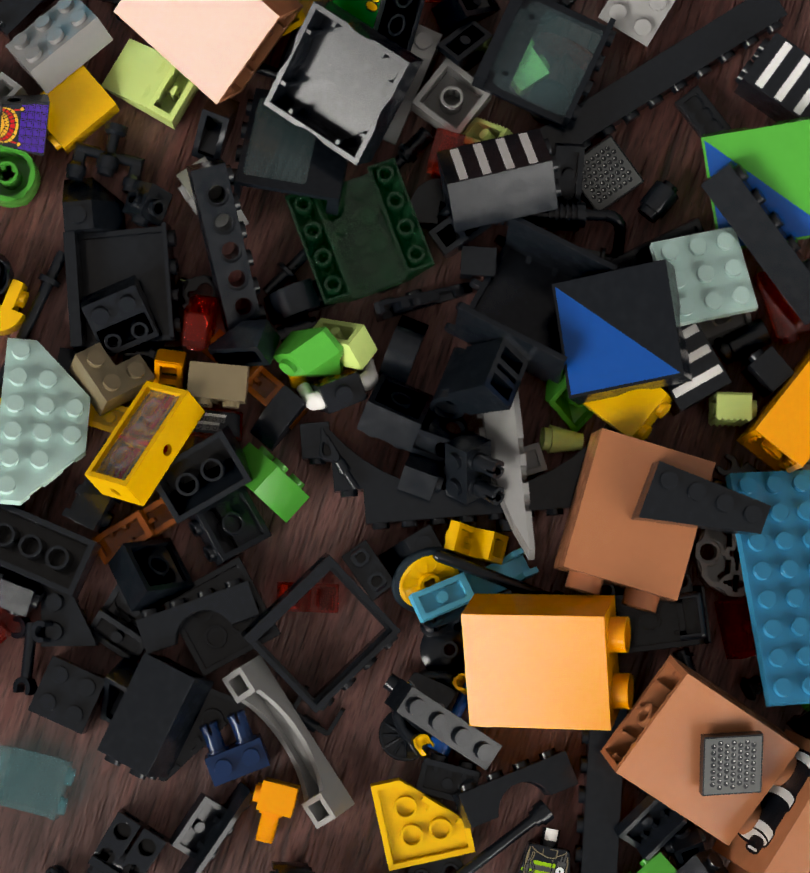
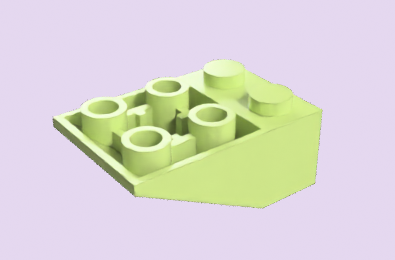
M130 38L101 85L104 90L174 130L199 90L158 51Z

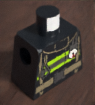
M543 826L540 843L527 841L515 873H570V851L566 848L558 847L561 830Z

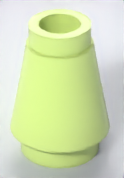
M549 425V427H542L539 444L541 450H546L547 453L582 450L584 435L583 433Z

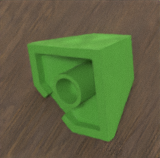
M326 326L291 331L274 354V359L279 363V368L290 377H324L340 375L343 372V364L340 362V358L343 355V346Z

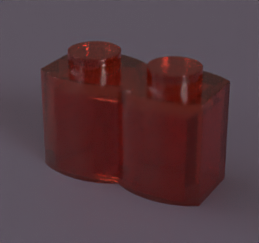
M198 294L190 297L189 305L185 307L181 341L183 346H187V349L203 351L211 344V338L215 335L218 309V299L216 297Z

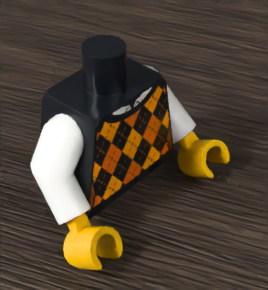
M373 357L363 370L348 368L343 370L340 375L328 376L310 384L307 382L306 377H290L288 375L291 387L297 388V392L307 403L306 407L309 410H320L328 414L368 399L371 389L376 386L379 380Z

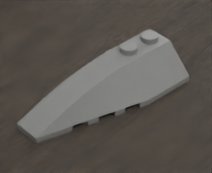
M517 391L510 410L477 414V419H483V427L479 428V435L491 440V457L504 462L503 475L499 479L492 478L494 485L504 488L502 494L505 495L500 503L501 508L528 560H534L535 540L532 511L528 507L530 506L529 482H525L527 478L526 454H522L524 434L519 392Z

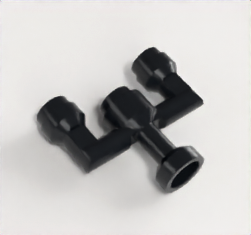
M106 122L104 131L109 136L105 151L101 150L100 147L76 142L72 161L66 167V178L79 182L83 181L87 171L85 166L86 156L97 158L95 164L97 174L104 177L113 178L114 173L118 172L119 164L129 166L128 175L123 178L122 192L129 194L135 180L142 181L141 176L145 159L124 153L116 154L119 140L127 136L128 127L114 122Z

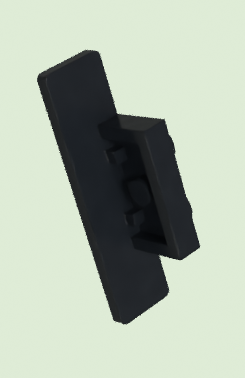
M240 782L224 806L202 792L168 841L173 847L189 856L178 873H202L208 862L214 859L218 852V847L225 837L231 834L235 827V822L251 804L254 792L244 783Z

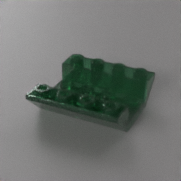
M394 157L368 166L367 174L344 182L338 215L326 214L327 200L293 194L285 196L325 305L352 302L408 282L435 265Z

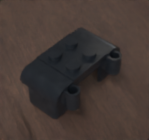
M685 573V576L688 578V584L685 587H681L678 601L664 602L659 600L656 613L641 611L621 604L623 595L616 596L615 587L609 585L612 588L611 595H615L616 616H628L630 619L631 642L628 653L712 643L704 585L692 586L690 576Z

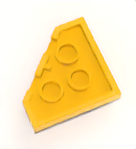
M399 777L370 784L389 871L475 852L471 829L464 827L459 814Z

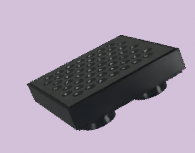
M611 135L584 154L581 194L592 209L606 210L644 183L643 178Z
M761 731L701 734L699 793L702 796L761 793L763 733Z

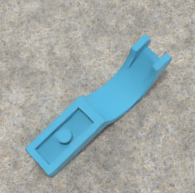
M522 548L514 550L505 556L502 565L492 563L485 567L519 581H524L539 572L537 566L529 568L523 556L525 553ZM462 572L412 593L408 598L422 624L468 604L475 593L498 594L507 590V588Z

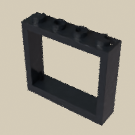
M325 553L254 620L241 635L309 707L317 713L320 709L323 711L328 705L331 706L335 701L334 696L341 689L345 691L351 687L356 681L354 676L362 669H369L377 661L376 655L383 648L385 650L391 648L398 639L397 635L401 630L329 554ZM331 571L384 628L312 697L258 639Z

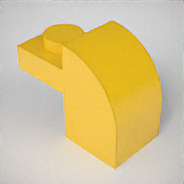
M16 279L12 280L3 303L0 305V336L9 335L19 330L26 317L18 312L19 308L23 309L28 301L29 292H26L28 287Z
M451 520L445 534L444 549L461 556L502 565L509 537L494 531L475 528L465 523Z

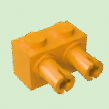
M266 777L263 783L258 782L256 784L252 801L257 802L256 810H259L261 817L255 840L272 844L279 818H282V816L291 818L293 815L300 785Z

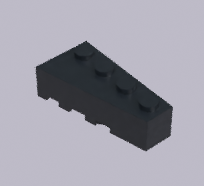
M658 461L652 463L631 519L753 536L761 534L771 505Z

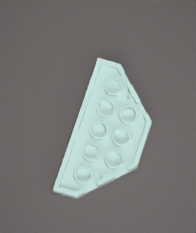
M7 339L0 403V504L22 505L30 499V495L42 486H47L73 462L77 463L86 456L91 397L37 340Z

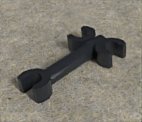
M16 616L13 617V621L20 623L21 631L12 632L11 636L16 639L25 638L21 676L14 681L13 692L22 693L25 689L24 686H26L25 695H35L38 686L32 675L36 642H50L51 638L44 637L42 630L44 627L52 626V622L48 620L31 622L28 617Z

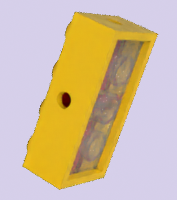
M146 381L84 475L102 495L144 506L205 413L204 409L188 390Z

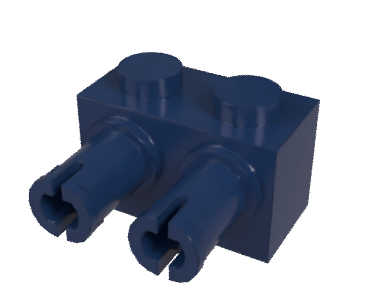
M245 710L237 712L240 722L237 721L235 713L227 716L236 741L230 745H225L217 721H212L209 724L212 733L209 731L207 724L199 727L209 750L205 754L204 760L215 787L271 764V759L261 733H252Z

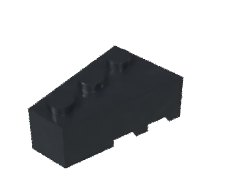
M107 438L104 440V442H103V444L101 445L99 451L101 450V448L103 447V445H104L105 442L107 441ZM86 477L83 484H79L75 490L77 496L70 509L66 507L61 515L95 532L101 533L103 529L107 530L114 519L115 515L111 512L116 502L121 504L123 500L102 495Z

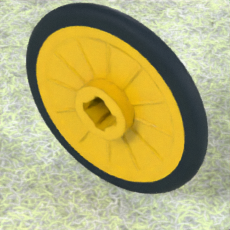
M428 547L418 550L405 558L396 569L392 579V593L396 602L404 609L415 612L408 598L410 594L462 573L463 571L439 563L433 558L436 550L457 556L454 552L442 547Z

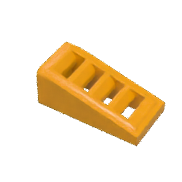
M158 349L154 362L155 379L153 382L176 386L175 388L184 389L187 353L184 351ZM162 372H163V373L177 374V376L165 375V374H162Z

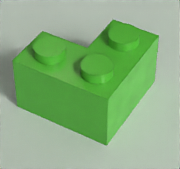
M249 442L242 450L253 480L245 484V486L287 523L310 498L302 490L305 484L293 473L290 476L286 475L285 473L289 469L278 458L274 459V456L265 447L261 446L257 449Z

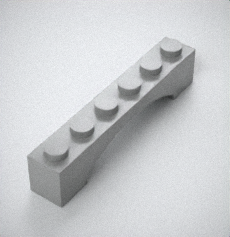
M258 655L222 678L236 703L242 702L255 712L272 730L284 747L301 785L304 802L301 805L316 829L334 820L355 804L261 655Z

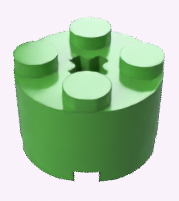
M0 145V206L16 208L28 205L40 187L39 169L27 152ZM12 171L14 173V177L9 178V180L6 181L4 179V176H9Z

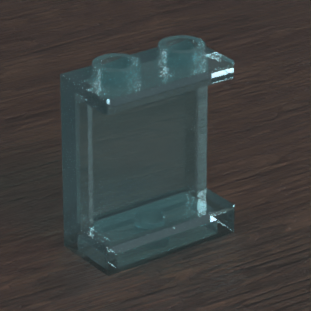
M7 744L1 745L0 805L48 817L50 820H57L59 815L65 814L68 798L64 797L67 786H72L75 778L76 769L72 768L73 761Z

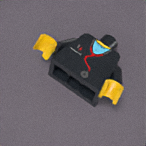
M423 669L419 673L414 672L407 682L446 709L458 692L455 688L464 695H467V689L463 688V684L466 682L465 673L457 675L445 670ZM392 673L383 688L391 693L400 678ZM390 708L393 711L391 718L399 736L414 746L421 756H426L427 754L422 749V746L427 743L431 744L432 747L435 746L429 737V733Z

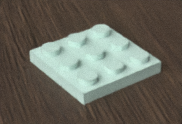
M732 227L651 242L649 248L653 262L666 259L674 266L681 306V326L753 312L758 309L737 233Z

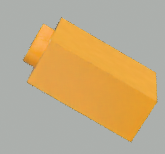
M810 348L793 368L795 373L778 387L756 415V418L751 421L736 440L774 471H787L791 473L804 467L810 459Z
M475 593L461 613L469 726L611 731L620 709H632L634 700L632 673H619L618 653L629 652L631 625L628 616H616L615 595Z

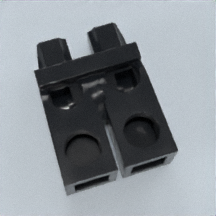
M122 808L117 813L88 862L90 867L87 873H147L168 843L169 838L147 825L129 850L128 847L145 822Z

